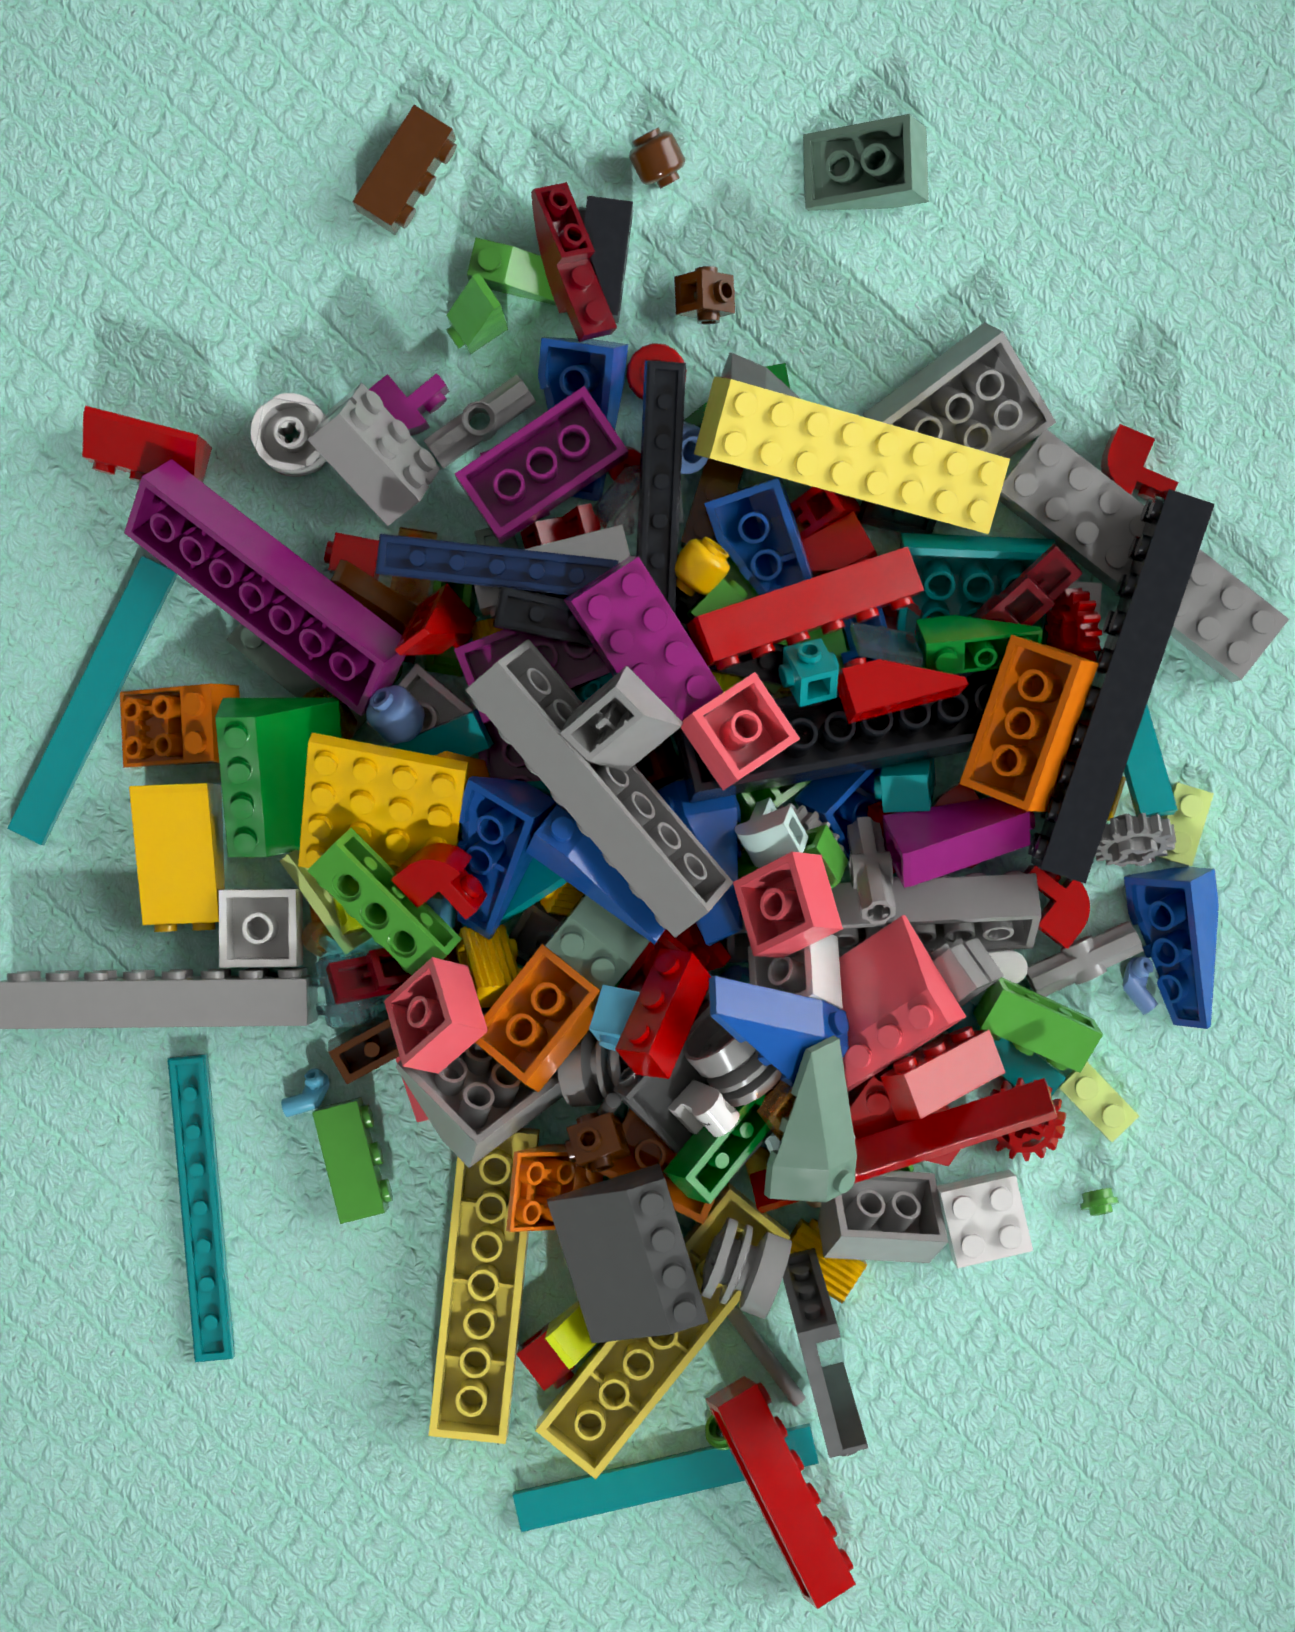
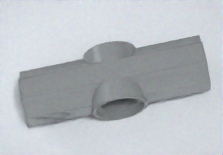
M516 374L480 401L468 404L463 413L423 441L444 469L480 442L491 439L497 430L534 405L536 400ZM485 413L490 417V423L485 429L475 430L470 427L471 418L475 414Z
M859 817L855 822L847 825L852 889H857L862 919L868 920L871 925H881L896 916V905L892 889L893 868L891 854L889 851H885L880 823L873 821L871 817Z
M1127 921L1107 929L1105 932L1094 937L1090 935L1074 941L1068 949L1062 947L1060 949L1061 952L1028 966L1026 977L1035 993L1047 997L1073 983L1081 984L1107 972L1106 968L1137 955L1144 950L1136 930L1131 922Z

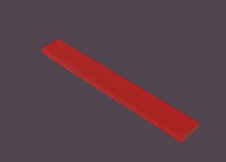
M1045 1078L856 1139L857 1160L854 1183L1058 1118ZM767 1169L750 1174L756 1207L761 1214L799 1202L796 1200L770 1199L764 1195Z

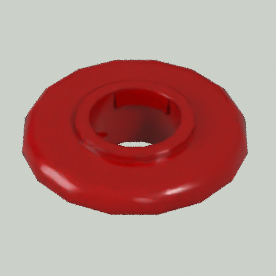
M652 343L642 346L632 355L627 364L626 378L629 388L642 400L645 361L684 363L679 353L666 344Z

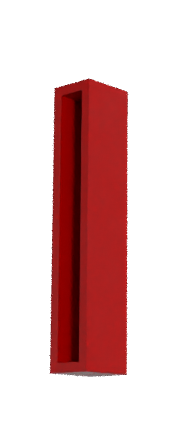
M907 546L699 615L686 625L693 644L707 666L716 665L717 670L720 671L739 664V656L751 653L753 659L776 651L775 644L786 641L787 645L790 646L811 639L810 632L821 629L823 635L838 631L845 627L843 622L845 620L856 617L857 623H862L879 616L878 609L890 606L893 612L914 604L912 597L924 591Z
M743 1376L706 1398L705 1400L803 1598L819 1609L855 1586L856 1583L850 1573L854 1569L853 1564L847 1553L842 1548L838 1549L833 1539L837 1536L836 1529L826 1515L822 1516L817 1506L821 1503L820 1497L810 1482L806 1484L801 1474V1471L805 1469L803 1462L794 1449L789 1450L784 1439L788 1436L787 1430L778 1416L773 1417L768 1407V1404L772 1401L763 1384L760 1382L755 1383Z

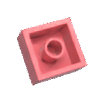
M756 672L690 714L682 721L683 724L681 726V729L722 790H725L800 739Z
M790 852L733 883L753 956L784 958L843 929L821 855Z
M432 957L384 1000L403 1067L439 1074L488 1031L467 965Z

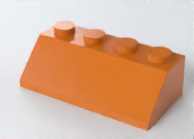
M1011 635L959 784L1026 811L1046 812L1099 663L1058 648Z

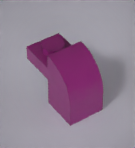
M437 373L408 397L405 396L388 374L368 389L380 397L384 407L396 420L405 424L410 436L420 434L430 428L422 414L426 411L431 414L438 410L447 401L445 395L450 392L445 382Z

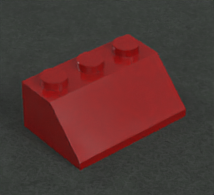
M85 405L83 412L82 457L93 463V470L109 475H115L116 469L129 472V479L140 482L142 476L172 459L203 483L212 447L198 434Z

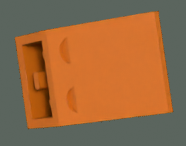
M210 683L120 692L123 768L219 763L215 717L223 698H240L239 685Z
M546 1144L515 1151L506 1231L556 1230L547 1199L601 1182L604 1175L599 1172L592 1173L591 1169L586 1170L578 1166L576 1162L573 1163L569 1158L565 1144Z

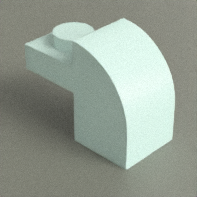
M771 798L757 802L750 820L735 826V832L753 864L759 868L790 852L803 853L808 840V835L792 806L789 805L777 810Z

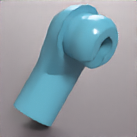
M313 1068L306 1072L304 1075L306 1085L301 1094L282 1099V1110L286 1117L317 1109L321 1105L330 1086L328 1076L321 1069Z

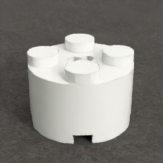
M295 393L279 394L256 411L251 423L252 443L258 455L273 470L290 477H301L316 473L327 460L308 441V438L325 417V414L313 401L303 395ZM294 428H296L300 436L299 438H294L293 442L290 443L285 438V435L292 434Z

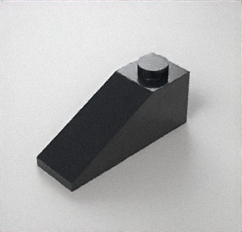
M587 196L586 208L579 207L578 211L595 250L589 259L615 323H619L634 212L633 201Z

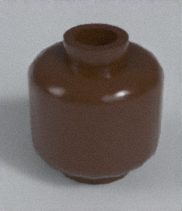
M658 127L632 141L634 148L631 149L629 158L643 184L651 185L657 182L661 189L680 178L677 171L684 166L685 157L671 132H661Z

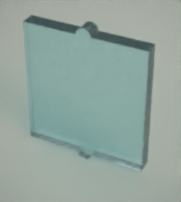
M851 622L850 632L858 656L922 666L923 657L913 632Z

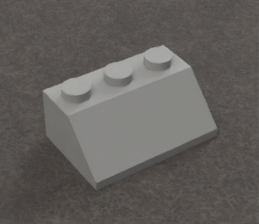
M891 1171L854 1183L853 1188L848 1192L826 1203L821 1202L818 1226L824 1258L930 1263L948 1243L934 1173Z

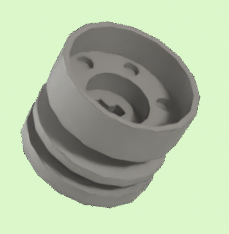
M710 1014L689 1035L684 1043L683 1053L686 1059L702 1077L707 1078L709 1085L717 1089L733 1107L746 1105L760 1098L781 1078V1072L772 1064L765 1066L757 1059L759 1052L747 1041L739 1043Z
M588 1030L557 1069L562 1095L567 1104L572 1107L597 1106L602 1103L608 1094L615 1093L613 1089L619 1084L618 1079L629 1066L617 1051L600 1046L599 1041Z
M728 1217L720 1232L714 1237L702 1271L703 1284L700 1295L711 1299L718 1283H720L722 1288L719 1302L726 1304L734 1290L741 1291L739 1309L765 1319L780 1287L789 1259L792 1241L766 1232L756 1247L751 1245L753 1227L746 1224L739 1239H735L738 1221Z

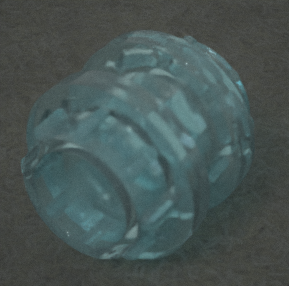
M362 950L351 951L346 955L342 952L319 958V961L316 963L317 973L310 976L313 987L324 988L326 1000L316 1003L317 1015H325L326 1025L331 1028L351 1027L374 1021L379 1014L377 1006L384 1002L383 995L335 1004L326 967L328 963L366 956L367 953Z

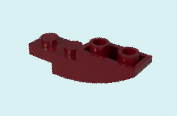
M567 182L533 189L531 198L539 250L559 314L567 312L579 342L611 335L617 329V325L589 259L595 250Z
M1054 543L999 595L995 593L971 617L1032 626L1055 605L1054 600L1083 573Z
M456 946L443 960L459 963L456 955ZM385 948L369 950L367 955L363 957L328 963L326 967L336 1005L391 994L412 976L401 968L399 962Z

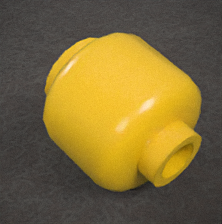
M706 536L702 540L691 539L677 555L675 565L676 586L689 596H693L695 592L701 595H708L728 574L730 566L726 559L729 557V554L719 544Z

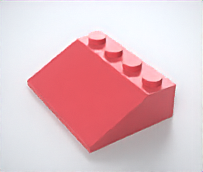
M902 915L839 957L842 1010L846 1011L849 1022V1049L842 1058L847 1092L966 1018L965 1013L933 963L906 915Z

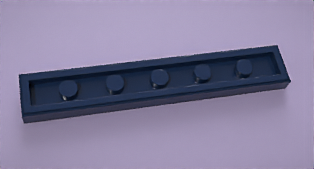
M380 534L376 574L497 588L502 586L517 590L570 596L616 566L619 560Z

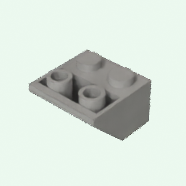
M625 666L570 714L560 734L588 762L627 772L677 731L683 722L628 666Z

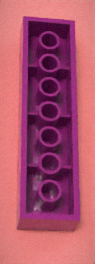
M174 460L167 461L141 477L124 534L360 716L366 713L370 698L377 690L393 685L406 656H400L395 651L402 637L400 633Z

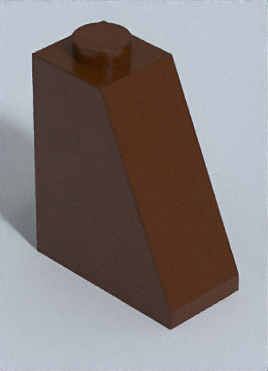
M340 560L331 579L334 584L403 635L417 605L348 561ZM406 655L403 661L414 663L417 655Z

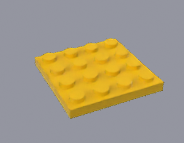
M312 733L308 741L298 866L310 868L350 828L395 872H397L403 862L427 845L447 843L458 847L461 826L459 821L469 762Z

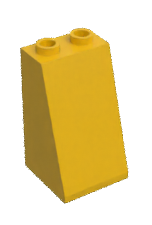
M196 783L129 786L142 924L154 925V932L178 931L177 924L192 923V931L216 930L215 922H219V890L225 889L221 785Z

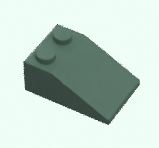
M911 114L803 134L805 209L808 211L888 209L929 202L926 127Z
M584 894L550 934L545 946L601 990L602 985L614 987L650 941Z

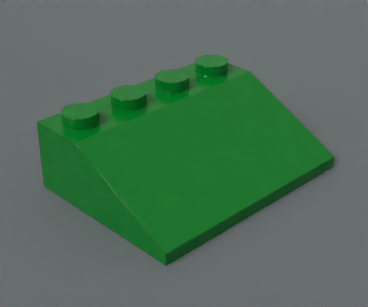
M223 698L215 720L228 857H270L300 850L308 741L312 733L342 738L340 700L338 698Z

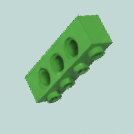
M352 828L344 833L307 870L316 879L319 886L327 890L343 906L346 913L355 918L371 934L374 941L383 946L399 962L401 968L411 975L432 957L444 959L462 940L426 902L417 908L391 880L396 872Z

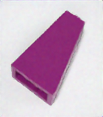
M993 797L931 807L930 811L900 812L883 815L885 851L890 852L892 865L904 888L1029 846L1030 830L1035 828L1033 811L1023 810Z

